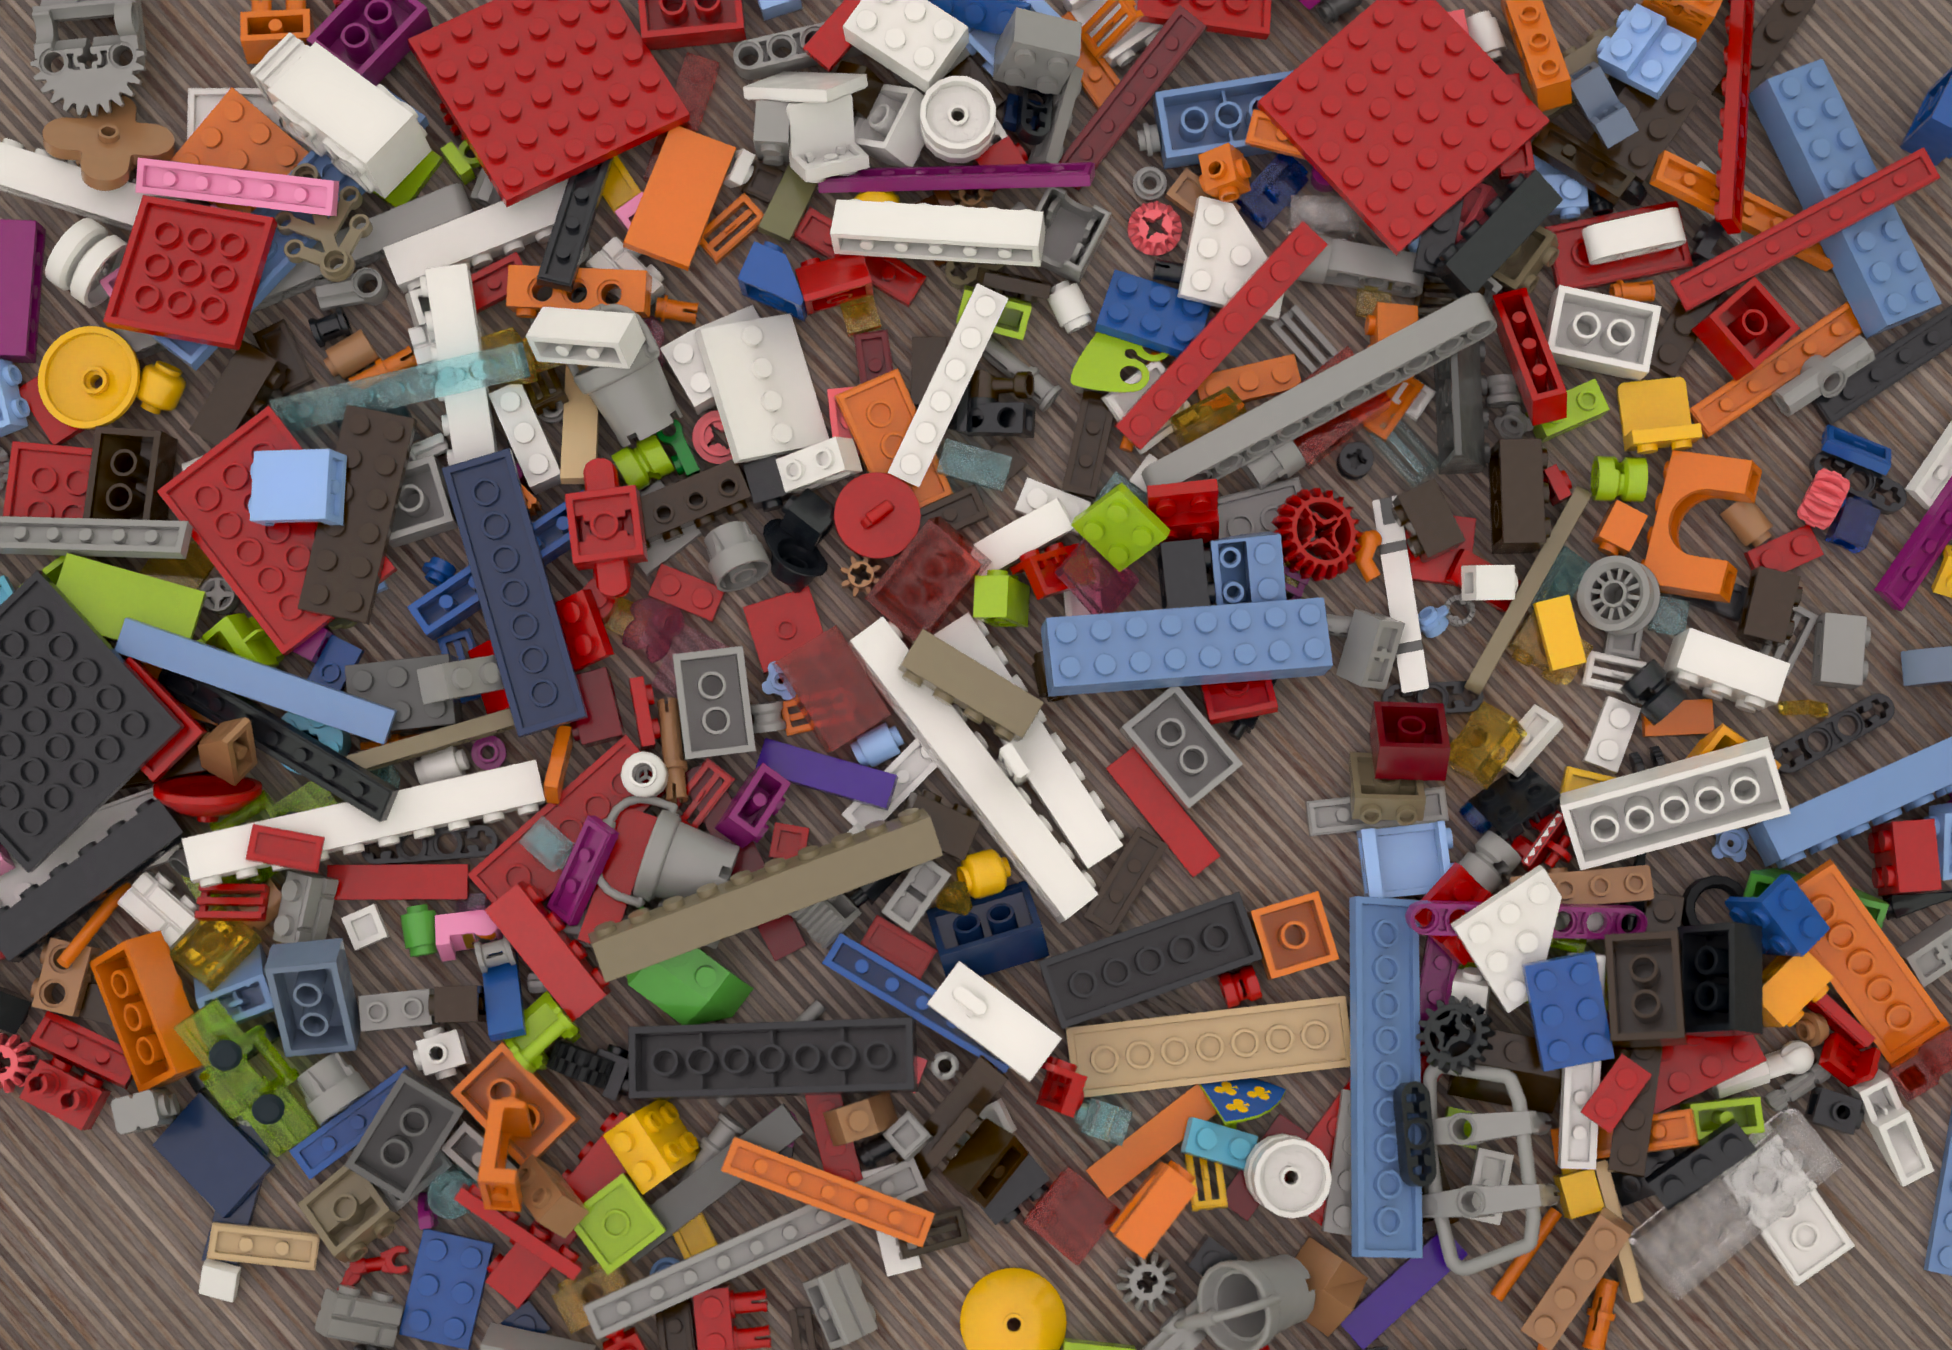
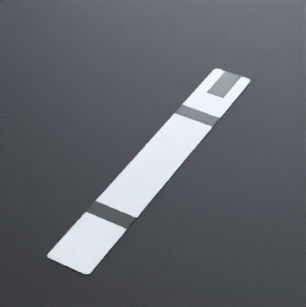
M1396 495L1373 500L1372 504L1376 530L1382 537L1379 549L1390 618L1405 623L1396 658L1401 690L1403 693L1428 689L1429 682L1404 525L1400 527L1397 524L1391 510L1394 507L1392 502L1397 497Z

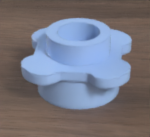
M1443 605L1439 608L1428 606L1419 612L1420 632H1423L1427 638H1434L1447 628L1449 624L1446 618L1449 612L1447 606Z
M777 661L771 662L768 665L769 674L767 681L762 683L763 692L767 695L773 693L777 696H782L784 700L793 699L795 696V683L801 678L800 670L796 667H783ZM784 678L785 682L779 684L778 679Z
M1739 828L1738 830L1733 829L1715 834L1716 843L1711 849L1712 855L1715 858H1732L1734 862H1741L1746 858L1745 850L1747 848V840L1749 839V833L1746 829ZM1729 840L1733 842L1732 847H1729L1727 845V842Z

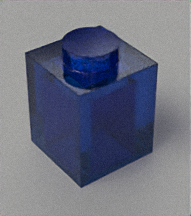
M1848 497L1844 500L1830 525L1824 540L1857 554L1866 549L1881 510L1872 507L1873 503L1863 497Z

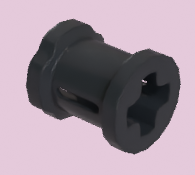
M342 307L336 308L335 313L316 320L314 317L308 319L312 334L320 348L326 346V342L343 335L348 337L353 334Z

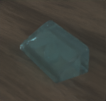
M1563 546L1530 604L1531 608L1534 610L1533 603L1568 594L1571 600L1584 573L1591 564L1567 546Z

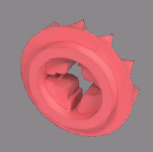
M1157 200L1152 203H1143L1132 212L1128 222V236L1133 246L1140 252L1151 256L1166 254L1175 248L1181 238L1182 224L1180 215L1173 210L1171 205L1162 204ZM1162 217L1161 229L1164 233L1156 232L1147 239L1149 226L1146 222L1155 223Z
M718 410L704 414L695 424L692 433V441L697 454L708 463L721 464L733 459L730 448L726 449L720 443L715 445L711 443L714 440L712 426L719 430V432L724 433Z

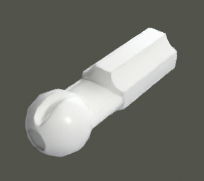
M1789 1041L1780 1050L1765 1054L1766 1062L1713 1087L1712 1091L1717 1099H1721L1769 1083L1771 1079L1788 1073L1793 1075L1804 1074L1811 1069L1814 1063V1052L1803 1041Z

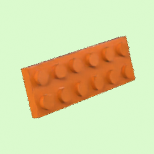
M1831 859L1796 881L1797 885L1830 927L1826 934L1808 952L1834 977L1830 981L1860 1024L1876 1038L1873 1042L1889 1064H1892L1950 1026Z

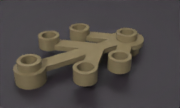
M309 163L296 166L291 173L292 176L322 179L316 167ZM346 186L340 191L337 216H330L328 218L327 215L312 214L315 224L298 219L289 211H282L275 216L274 219L278 223L276 228L282 235L296 233L322 243L325 251L321 252L305 247L302 241L292 239L284 246V253L290 262L301 263L306 261L320 267L322 275L332 282H340L351 276L355 269V260L352 257V253L360 239L369 236L373 230V225L365 214H356L350 219V230L338 247L336 236L349 212L359 208L363 202L362 195L354 186ZM350 195H356L353 200L346 201ZM291 220L287 226H281L284 221ZM366 223L363 228L356 229L358 224ZM295 248H301L297 254H291ZM337 264H342L339 268L334 269Z

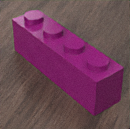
M0 219V359L9 360L14 363H36L46 229L34 220Z

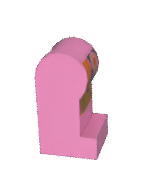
M485 909L435 915L436 947L442 962L456 960V951L474 949V943L476 942L485 944L503 939V933L484 911Z

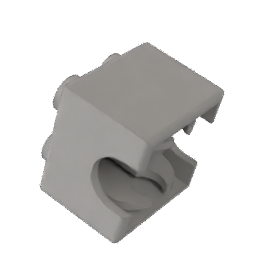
M1047 187L1035 210L1044 212L1046 233L1041 267L1079 285L1110 225L1112 213L1097 205L1091 208L1074 201L1067 195V190L1061 187Z

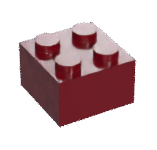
M1374 701L1369 734L1375 779L1446 781L1451 748L1444 703Z

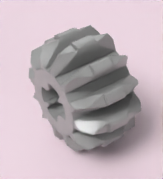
M1155 1251L1151 1253L1149 1262H1146V1258L1142 1259L1137 1255L1139 1263L1135 1264L1132 1258L1127 1256L1125 1262L1131 1267V1270L1127 1271L1122 1268L1117 1270L1118 1275L1128 1278V1281L1117 1283V1289H1131L1123 1296L1122 1300L1128 1303L1136 1296L1134 1309L1137 1311L1141 1310L1144 1300L1147 1301V1307L1150 1312L1155 1311L1154 1299L1158 1298L1162 1305L1166 1306L1168 1300L1162 1295V1292L1166 1291L1174 1294L1176 1288L1172 1285L1165 1284V1281L1176 1279V1273H1162L1169 1267L1170 1261L1165 1259L1156 1266L1159 1254ZM1143 1272H1149L1148 1274L1151 1277L1153 1275L1156 1277V1281L1150 1283L1151 1289L1144 1290L1142 1285L1137 1286V1281L1142 1279Z

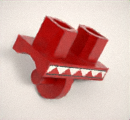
M1556 811L1554 815L1550 813L1545 818H1540L1538 824L1530 818L1529 821L1532 828L1540 833L1534 843L1519 835L1511 844V847L1522 858L1521 863L1526 872H1530L1541 865L1544 860V864L1552 869L1559 859L1569 864L1573 858L1566 850L1571 843V839L1566 835L1562 836L1567 826L1563 814L1559 811Z

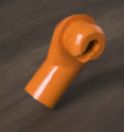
M1376 530L1363 531L1361 538L1356 540L1362 548L1354 553L1357 558L1355 564L1366 583L1381 575L1373 560L1377 546L1382 543L1381 534Z

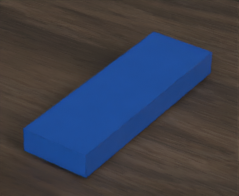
M516 950L517 964H502L489 968L487 973L482 974L488 1036L491 1042L526 1035L518 953ZM503 951L490 954L489 956L494 955V954H498V953H502Z

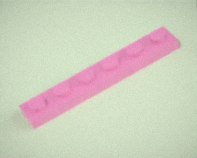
M138 158L135 193L337 216L339 181Z

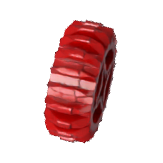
M1313 488L1309 491L1308 489L1300 490L1296 495L1286 498L1285 504L1280 505L1276 510L1279 516L1273 518L1271 522L1278 528L1272 532L1281 534L1283 563L1289 561V572L1291 573L1300 571V579L1311 577L1313 582H1319L1324 578L1325 580H1331L1349 569L1348 565L1353 564L1357 559L1354 553L1362 548L1355 541L1361 538L1363 534L1355 530V525L1361 519H1352L1350 513H1352L1354 507L1348 506L1344 508V497L1339 496L1334 499L1333 490H1326L1324 492L1320 488ZM1317 512H1319L1320 514H1322V515H1323L1324 517H1326L1327 519L1321 518V517L1317 514ZM1323 528V530L1317 534L1318 538H1316L1313 541H1310L1316 535L1315 531ZM1306 550L1312 551L1317 557L1320 556L1322 559L1310 555Z

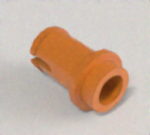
M1617 280L1616 284H1610L1609 295L1638 302H1653L1655 300V285L1653 280L1629 283Z
M665 295L664 298L657 297L655 318H661V322H665V319L695 325L697 314L694 313H697L699 303L668 299V295Z

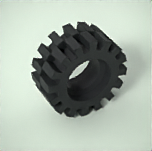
M556 1040L546 1067L578 1081L605 1089L615 1062L600 1057L587 1049Z

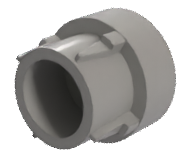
M1290 441L1241 468L1254 485L1262 490L1278 477L1290 478L1303 468L1306 462L1295 443Z
M733 521L720 525L710 531L704 539L710 559L708 569L717 589L720 591L732 592L749 587L764 578L771 570L772 565L762 543L758 541L755 534H752L746 521Z
M338 1052L332 1053L320 1060L297 1078V1083L306 1097L304 1100L308 1104L307 1108L320 1126L332 1120L371 1091L359 1072H356L352 1065L348 1066Z

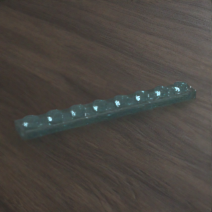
M523 342L277 398L269 400L271 408L288 430L294 431L343 420L347 404L382 411L527 378L531 375Z

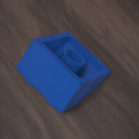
M754 241L737 278L742 295L785 314L791 313L792 317L805 322L807 311L804 298L786 254L782 253L783 249L768 241H764L763 245Z

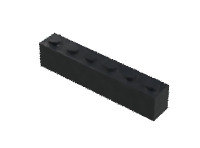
M153 798L145 801L136 808L137 815L127 822L121 820L112 825L106 831L107 837L99 843L93 841L85 845L78 851L80 857L69 865L65 862L54 868L48 874L50 879L41 886L34 884L20 894L22 900L11 908L9 905L0 908V951L8 962L22 961L49 941L50 937H54L180 844L182 838L192 835L177 813Z

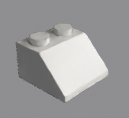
M884 84L867 119L854 118L855 143L869 156L890 166L913 167L925 144L921 135L920 108L924 95L916 88Z

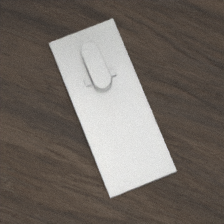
M960 961L927 1003L929 1007L1029 1082L1062 1039Z

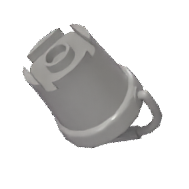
M602 303L588 309L635 313L646 339L630 369L588 366L580 371L576 364H567L574 377V382L583 394H589L616 435L621 446L631 445L627 436L630 439L638 437L640 441L671 425L674 421L670 414H672L673 418H681L683 414L675 401L658 360L660 355L658 345L640 315L629 307L619 304L605 305Z
M631 796L615 805L608 817L603 819L606 824L615 829L617 824L615 820L619 813L630 805L644 803L664 808V810H661L649 838L635 881L633 896L621 893L610 887L601 873L597 884L605 894L617 901L641 908L645 900L650 902L655 897L669 899L674 896H683L685 898L697 893L696 890L703 885L709 883L719 885L728 882L731 877L740 846L726 842L681 822L680 814L676 813L678 809L676 803L655 796L649 798Z
M1288 1254L1252 1261L1227 1260L1219 1262L1208 1268L1200 1280L1197 1294L1198 1312L1177 1319L1174 1322V1327L1189 1331L1205 1328L1207 1334L1217 1346L1224 1350H1260L1267 1346L1276 1334L1309 1317L1315 1302V1290L1308 1291L1306 1279L1311 1278V1276L1299 1260Z

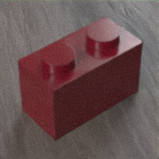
M607 667L576 674L588 718L570 723L575 742L581 740V744L588 748L621 739L626 734L610 671Z

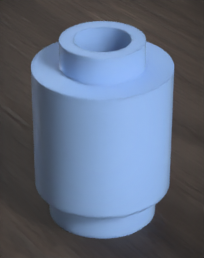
M885 722L857 736V741L851 743L850 746L860 765H870L873 768L901 754L899 746L905 743L896 725L889 727Z

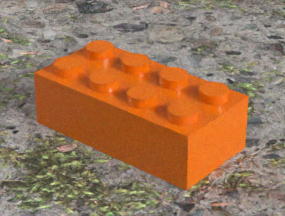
M161 930L125 940L89 962L138 1092L174 1083L211 1063L208 1047L202 1039L196 1023L195 1013L188 1003L183 990L182 980L176 972L170 956V948L165 942Z

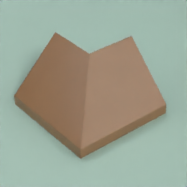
M1308 1237L1295 1256L1311 1276V1278L1306 1279L1308 1291L1315 1290L1314 1308L1305 1321L1329 1337L1353 1311L1368 1277L1326 1247Z

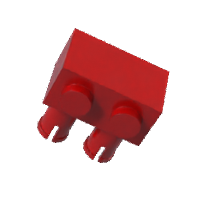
M56 1056L52 1060L39 1059L33 1072L25 1079V1087L19 1098L80 1130L92 1129L111 1093L110 1090L102 1087L104 1081L87 1072L81 1076L71 1071L73 1065Z
M731 1284L715 1286L693 1296L698 1350L771 1348V1337L756 1338L769 1336L771 1334L770 1325L738 1329L734 1319L736 1314L768 1312V1301L752 1302L754 1300L766 1299V1288L734 1293Z

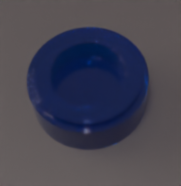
M1469 801L1459 809L1461 816L1480 835L1492 827Z

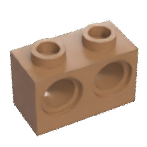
M50 937L49 943H46L41 951L40 963L43 966L40 977L34 980L31 987L30 997L33 998L31 1007L79 1017L88 982L92 983L94 977L89 962L100 955L101 948L87 945L75 959L73 965L66 969L57 962V959L71 941ZM58 984H61L65 990L64 999L60 1003H56L52 998V991Z
M531 1154L521 1167L517 1169L523 1203L538 1223L565 1239L589 1213L588 1209L559 1171Z

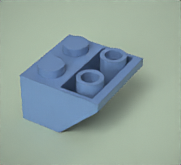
M1268 531L1240 534L1210 541L1216 605L1287 600L1280 533Z
M260 941L192 967L195 998L208 1033H219L274 1011L264 970L267 958Z

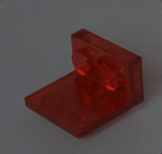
M1067 1165L1022 1221L1071 1262L1079 1265L1117 1218L1121 1210Z

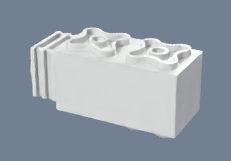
M289 32L275 47L268 51L264 58L250 72L266 101L272 105L275 112L282 118L284 128L293 137L300 139L320 157L324 154L330 157L332 164L341 173L351 177L370 194L375 191L385 199L432 151L425 138L428 134L418 122L417 118L419 116L410 105L397 99L383 85L378 84L375 86L316 42L310 47Z

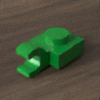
M677 419L673 420L674 427L676 428L673 436H665L662 430L656 432L663 444L674 448L676 454L671 456V459L679 475L686 473L687 477L700 473V469L684 438L683 428Z

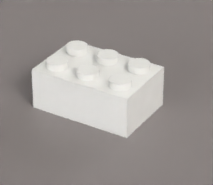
M861 0L843 25L845 41L925 93L938 80L944 78L969 43L968 26L928 0Z
M1559 285L1551 295L1544 335L1556 364L1641 381L1649 373L1661 306Z
M1689 628L1674 636L1663 669L1667 672L1666 677L1670 678L1669 681H1675L1682 689H1689L1692 686L1703 690L1702 695L1715 701H1722L1725 698L1736 702L1735 707L1737 709L1755 713L1756 710L1760 711L1778 703L1790 663Z

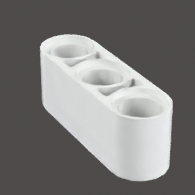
M1676 207L1597 223L1582 229L1591 265L1667 250L1686 243L1679 209Z

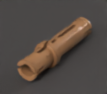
M663 698L657 701L663 762L669 774L665 787V799L677 804V798H680V803L688 801L685 780L688 764L683 758L677 698H667L668 704H665V699Z

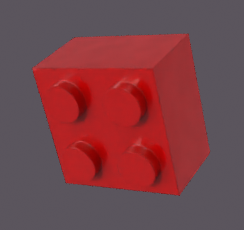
M1754 276L1736 289L1691 330L1730 375L1738 381L1758 367L1798 331L1800 327Z
M1935 819L1893 821L1871 826L1872 833H1869L1868 846L1870 852L1874 853L1875 867L1872 869V883L1874 888H1878V896L1942 890Z

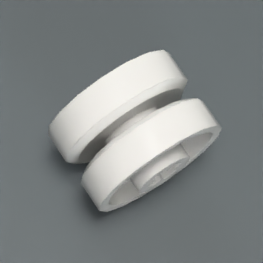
M968 76L946 77L938 80L926 91L920 108L921 135L926 147L936 157L949 163H966L979 158L989 149L995 136L996 105L990 91L981 82Z
M83 218L73 224L55 245L47 261L45 277L63 291L70 290L71 296L86 307H96L109 297L99 281L121 266L128 243L116 235L108 236V230L92 218Z
M1283 1133L1267 1136L1253 1147L1246 1159L1244 1169L1246 1188L1253 1199L1278 1216L1292 1219L1308 1216L1321 1207L1330 1191L1332 1176L1329 1162L1321 1150L1298 1136ZM1288 1171H1292V1172H1289V1173L1287 1174L1288 1181L1285 1182V1179H1284L1285 1174H1286Z

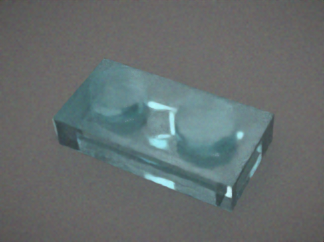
M946 439L936 473L1003 492L1013 457Z

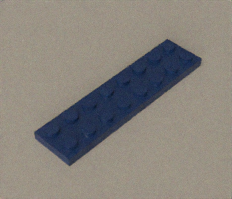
M507 448L442 468L518 737H525L588 718L512 450Z

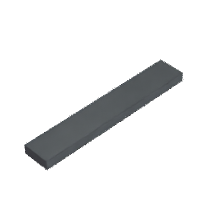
M782 1104L741 1135L739 1139L780 1153L806 1132L786 1105ZM730 1145L649 1206L667 1231L630 1259L633 1263H637L744 1180L720 1171Z

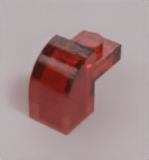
M1952 1027L1945 1028L1889 1065L1887 1074L1907 1102L1938 1085L1940 1076L1952 1070Z

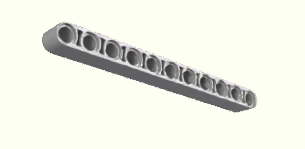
M460 183L451 184L369 218L373 225V230L369 236L360 239L352 253V257L355 260L354 271L386 258L383 247L474 212L463 185ZM366 223L358 224L356 229L363 228ZM350 227L338 232L336 236L338 247L350 230ZM317 242L312 247L314 250L325 252L321 242ZM306 261L297 263L250 314L316 286L315 280L325 279L320 271V267ZM337 264L334 269L339 268L342 264ZM115 328L116 333L123 337L133 348L138 360L166 349L148 334Z
M1475 292L1465 295L1151 463L1141 474L1147 487L1150 485L1207 479L1219 480L1484 339L1495 331L1497 322L1482 294Z

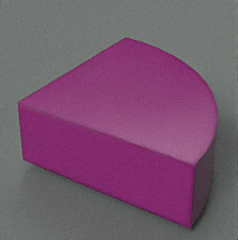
M426 1191L419 1193L417 1204L419 1230L438 1226L439 1221L434 1192Z

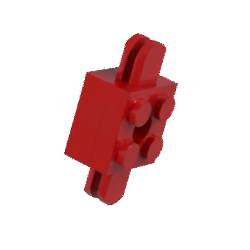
M595 458L590 460L583 470L585 491L565 494L572 560L578 571L595 570L596 586L603 596L609 599H619L629 593L631 587L629 564L648 562L640 492L636 485L619 487L618 471L613 463L605 458Z

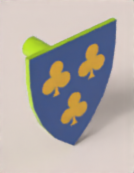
M1252 1078L1199 1084L1222 1119L1223 1126L1237 1129L1238 1122L1256 1119L1270 1112L1281 1102L1286 1093V1089Z

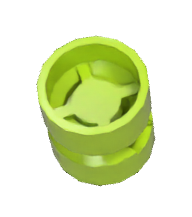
M655 434L643 440H637L634 449L626 446L611 455L627 485H636L638 491L649 486L652 477L660 480L675 471Z
M1615 456L1594 457L1590 479V488L1594 501H1614L1617 496L1623 502L1642 503L1645 500L1648 487V464L1645 458L1625 457L1619 462Z

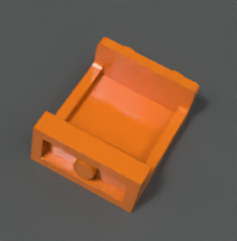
M503 1097L500 1100L490 1099L478 1174V1185L484 1209L521 1212L523 1196L517 1170L506 1169L510 1138H531L532 1125L527 1103L515 1097Z

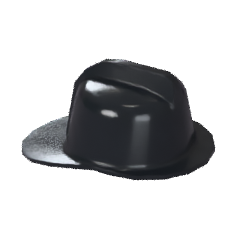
M782 519L770 520L764 526L763 535L772 552L771 572L775 578L787 584L794 593H800L815 577L821 576L827 571L828 564L817 546L811 552L781 529L779 525Z

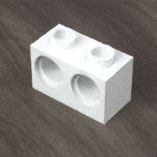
M835 436L776 459L786 493L802 494L806 488L813 491L863 472L852 438Z

